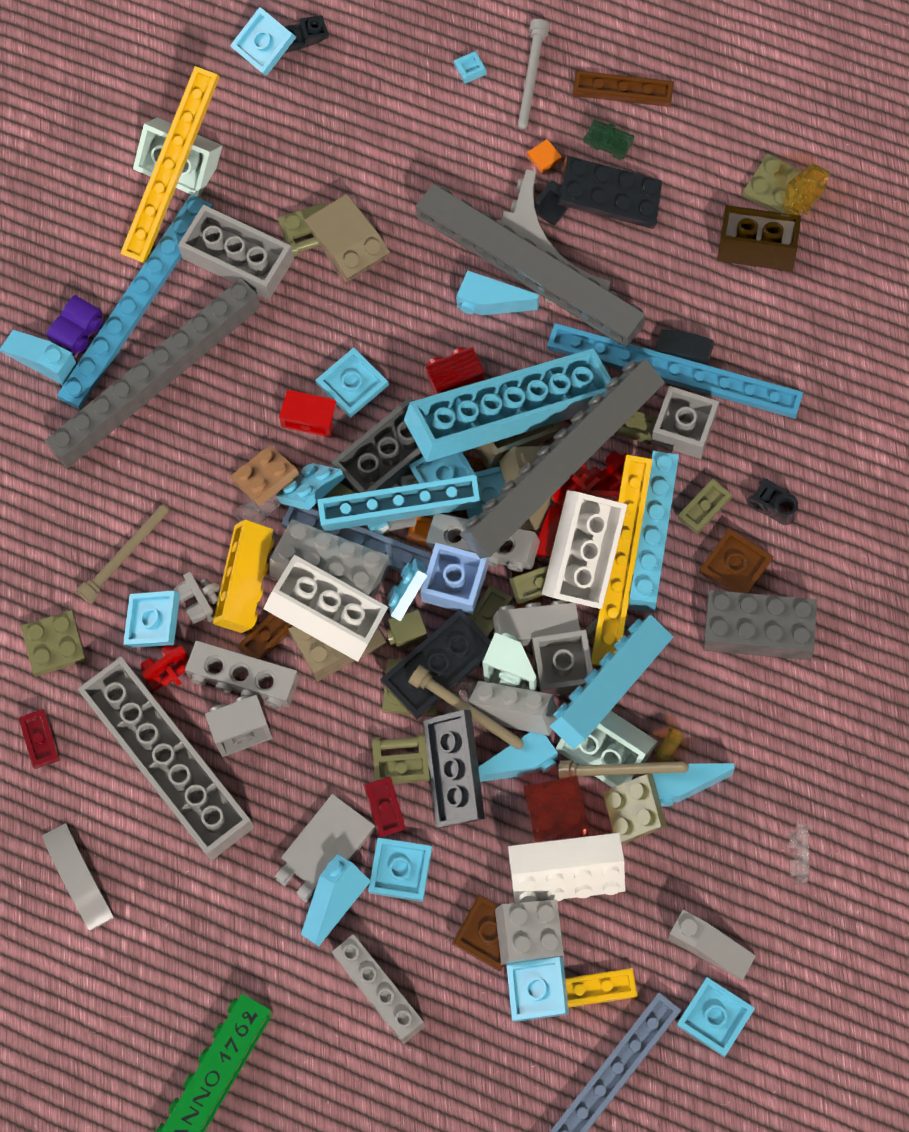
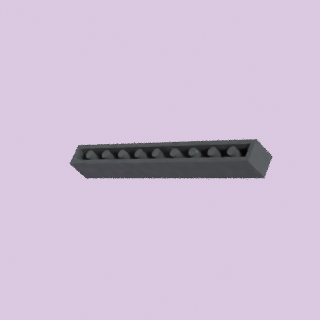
M432 184L417 203L416 215L419 220L625 348H628L643 328L645 314L640 307L635 304L630 305L626 303L616 292L605 290L593 278H586L579 274L578 270L572 265H565L558 261L557 257L551 252H544L537 248L530 239L519 237L513 229L506 225L498 224L492 216L485 212L480 213L468 201H461L454 197L447 188H440Z
M242 278L237 280L45 439L50 452L66 469L72 466L258 311L261 306L257 293Z
M646 359L638 362L632 360L622 369L624 373L619 378L615 377L605 385L607 390L602 395L597 394L588 402L589 407L584 412H578L570 420L572 424L567 429L563 428L554 435L553 439L555 441L550 446L546 445L536 453L537 459L532 464L529 462L518 471L519 477L503 485L500 489L502 493L496 499L493 497L487 501L482 507L484 511L479 516H473L464 524L466 529L460 536L480 559L491 557L665 383Z

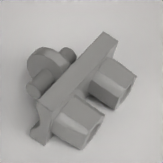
M191 572L183 575L185 581L174 588V591L180 593V602L183 603L195 597L197 603L185 609L193 624L207 618L208 622L213 621L214 614L207 599H210L212 604H216L218 601L217 594L220 592L221 586L219 583L210 584L206 578L200 582L203 586V589L200 590Z

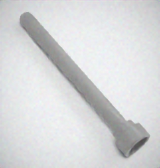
M534 19L530 23L529 33L533 40L518 127L522 130L528 126L542 40L549 33L550 24L542 19Z

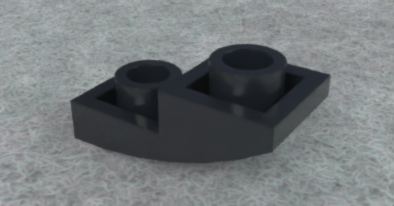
M322 15L300 18L297 25L284 26L296 36V39L286 52L306 48L329 38Z
M661 329L654 351L681 357L682 359L700 364H709L714 340L688 332Z

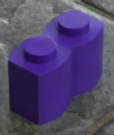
M74 295L65 305L61 315L52 323L46 336L50 342L71 352L75 356L78 352L85 350L89 341L88 337L100 329L103 323V315L99 308Z

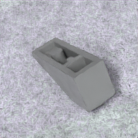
M682 910L668 938L669 941L743 981L756 957L753 953L707 922L685 910Z

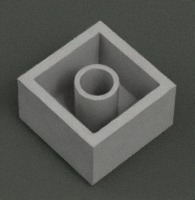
M669 386L653 430L652 444L701 459L717 416L719 401Z
M586 630L532 638V651L539 692L552 695L573 692L578 686L583 688L587 684L584 679L593 668Z
M251 695L241 696L233 704L227 706L220 704L212 707L210 712L205 713L214 742L222 757L273 739L257 695L252 697Z
M557 900L502 904L495 909L501 965L564 956Z

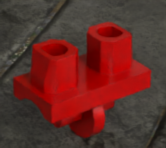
M614 451L605 460L607 468L601 471L598 467H592L589 470L600 479L592 488L593 490H620L627 453L621 456Z
M583 464L550 498L558 507L563 509L567 490L587 494L600 479L593 475Z
M166 645L161 651L164 657L159 661L155 662L153 658H147L140 664L143 671L141 674L153 692L162 686H167L172 681L177 687L182 684L178 677L186 672L185 668L189 657L181 645L178 647L176 645Z

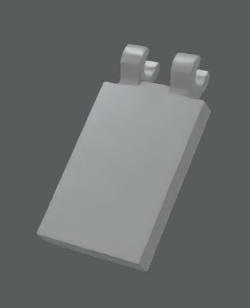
M332 794L281 857L286 865L275 875L276 880L285 887L296 874L305 881L297 891L298 897L307 903L313 896L319 877L326 869L328 863L337 854L350 861L376 829L375 825Z

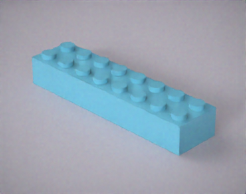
M593 348L409 403L404 421L426 462H430L573 418L578 412H584L589 407L588 402L597 394L602 395L607 390L605 385L612 379Z

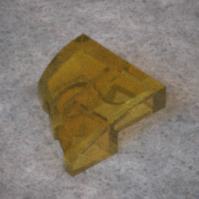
M813 163L788 182L784 199L785 213L800 215L802 212L807 215L814 203L824 193L830 172Z

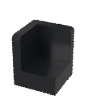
M551 180L535 200L534 208L537 216L555 226L569 207L558 205L560 184Z

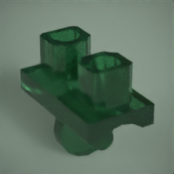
M594 119L589 131L583 138V143L590 145V148L612 154L614 158L622 160L627 155L635 140V136L617 129L616 124L612 122L608 125Z

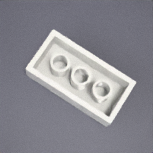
M567 490L542 595L602 609L627 504Z
M294 554L263 609L358 662L388 607Z
M620 833L508 846L515 903L545 900L561 901L568 898H588L592 895H614L618 892H625L624 857Z

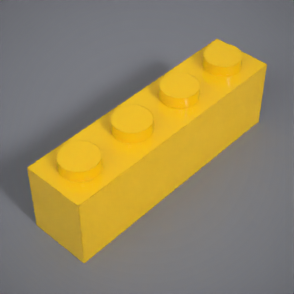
M243 520L234 526L212 624L239 633L250 630L257 621V603L263 594L261 584L268 571L267 557L274 544V539L272 538L274 529L248 520Z

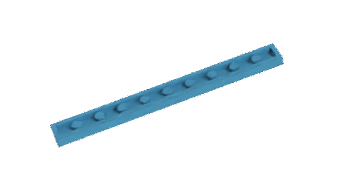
M193 194L189 196L58 392V399L81 410L182 258L178 244L203 205L213 209L212 204Z
M556 323L547 344V350L568 356L594 348L604 366L622 370L632 360L638 362L646 359L665 383L796 419L803 392L636 345L630 344L628 348H625L610 338Z

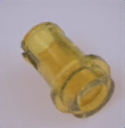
M669 728L660 747H656L654 750L656 753L655 759L659 762L674 761L675 757L673 755L683 740L684 735L676 729Z

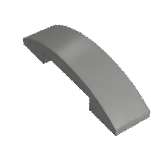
M65 823L42 835L54 865L88 930L92 931L114 919L68 825Z

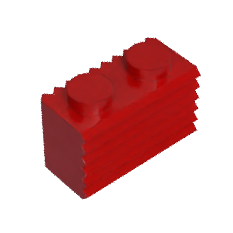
M473 346L467 349L466 347L457 348L452 352V355L445 358L441 356L435 357L425 365L426 375L435 395L457 389L463 385H470L485 380L484 369Z

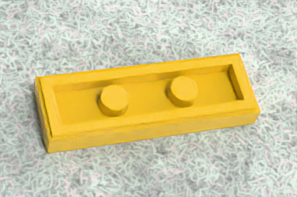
M633 968L565 978L568 1008L637 997Z

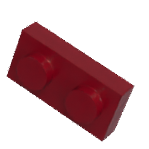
M41 709L18 717L32 767L37 769L60 761L46 711Z
M391 777L363 784L378 837L406 830Z

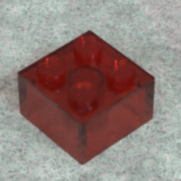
M577 776L523 787L534 843L589 836V825Z

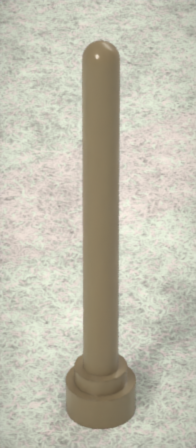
M161 505L92 581L83 582L77 588L76 592L89 604H93L99 597V588L168 514V505Z
M421 664L412 674L408 683L417 689L419 687L422 689L427 688L459 711L471 710L472 719L516 749H521L524 746L522 739L433 680V676L429 674L430 670Z
M561 760L558 771L561 782H574L580 776L685 773L689 770V765L684 761L579 765L574 763L573 760Z

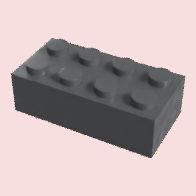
M411 396L331 461L333 468L341 469L345 476L342 482L353 492L362 493L391 488L395 484L400 483L399 481L402 476H408L412 473L409 468L410 464L423 457L404 421L409 403L415 401Z
M709 590L703 651L811 660L815 644L817 600Z

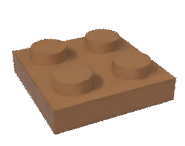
M270 445L245 465L241 466L230 478L239 489L260 506L300 474L295 466Z

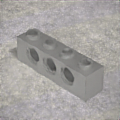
M434 514L426 540L432 552L435 543L475 553L463 538L457 543H452L453 539L466 529L464 524L469 519ZM518 529L491 557H487L488 566L497 567L498 564L506 565L513 571L522 572L523 569L532 571L540 543L536 533ZM513 545L509 552L502 553L505 546Z
M195 641L185 668L190 681L202 686H205L206 683L212 684L221 692L231 693V691L241 693L240 696L251 695L252 697L257 695L258 699L265 700L267 705L281 709L282 706L290 707L300 679L296 670L199 641ZM219 664L223 666L219 673H210L214 665ZM240 672L248 673V677L244 681H236V675ZM265 680L274 681L273 685L268 689L260 687L261 683Z
M354 934L332 951L336 961L403 1045L425 1028L423 1020Z

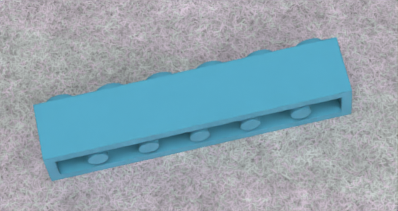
M653 451L652 454L653 460L628 608L655 613L679 459L678 454Z
M476 475L317 499L320 522L324 531L482 507Z
M651 614L643 621L638 618L629 627L628 631L631 634L628 637L623 635L613 646L616 651L613 654L608 652L600 660L599 664L602 667L598 671L593 669L586 676L584 681L587 684L583 688L578 686L568 697L572 700L569 705L562 704L553 714L556 719L549 727L572 749H575L586 740L674 637Z

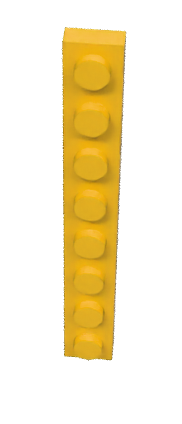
M196 66L194 67L120 254L144 264L147 261L220 79L219 75Z
M626 455L618 502L627 504V509L603 607L599 609L591 656L592 665L601 666L599 664L600 660L608 652L613 654L616 651L613 646L623 636L653 459Z

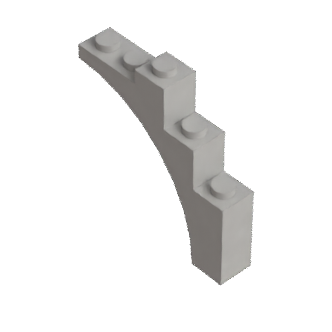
M526 169L524 178H519L518 200H513L511 212L504 211L502 220L498 219L497 223L510 227L516 235L523 239H530L540 250L551 252L563 264L572 265L547 240L539 225L534 208L536 171ZM575 267L579 274L586 278H593L600 284V287L610 291L611 281L590 275ZM545 298V302L553 303Z

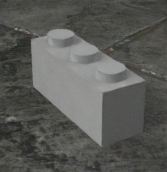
M564 600L554 601L551 605L541 606V603H530L525 608L515 609L514 605L503 606L493 616L495 633L500 635L503 633L511 634L521 642L522 646L532 645V638L580 631L576 603H567Z
M478 681L468 701L470 705L507 728L549 736L552 728L549 726L556 719L553 714L557 711V706L553 695Z

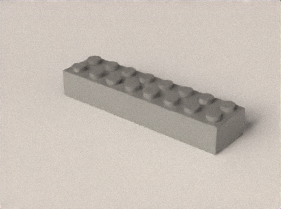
M119 657L78 688L84 700L210 861L214 860L254 828L249 817L122 657Z

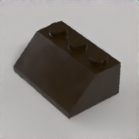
M725 205L717 261L793 272L801 215Z

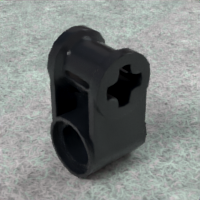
M761 478L759 487L753 496L751 495L747 498V503L756 511L767 515L779 524L789 525L793 523L798 513L797 498L778 487L772 481ZM788 506L792 511L783 512L780 510V507Z

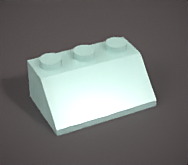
M158 117L144 123L134 162V170L151 177L172 123ZM197 135L176 188L200 197L217 168L223 145Z
M495 633L483 660L484 682L536 691V675L521 642L511 634L503 633L500 635Z
M610 711L586 740L575 749H572L561 738L556 751L579 765L646 763L658 741ZM637 774L600 775L595 777L613 788L635 779Z

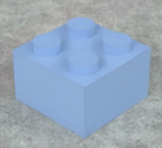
M435 543L427 569V577L423 582L420 592L422 602L455 611L461 609L466 614L474 615L488 569V558L480 559L476 553Z

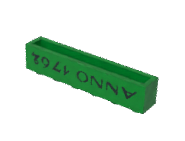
M241 994L239 999L235 997L227 1009L229 1016L225 1023L220 1022L212 1036L215 1040L210 1048L206 1047L200 1054L198 1069L195 1074L191 1072L183 1084L185 1091L180 1099L177 1097L174 1099L168 1110V1113L171 1115L165 1124L161 1123L155 1132H205L271 1020L273 1012L269 1008L244 994Z

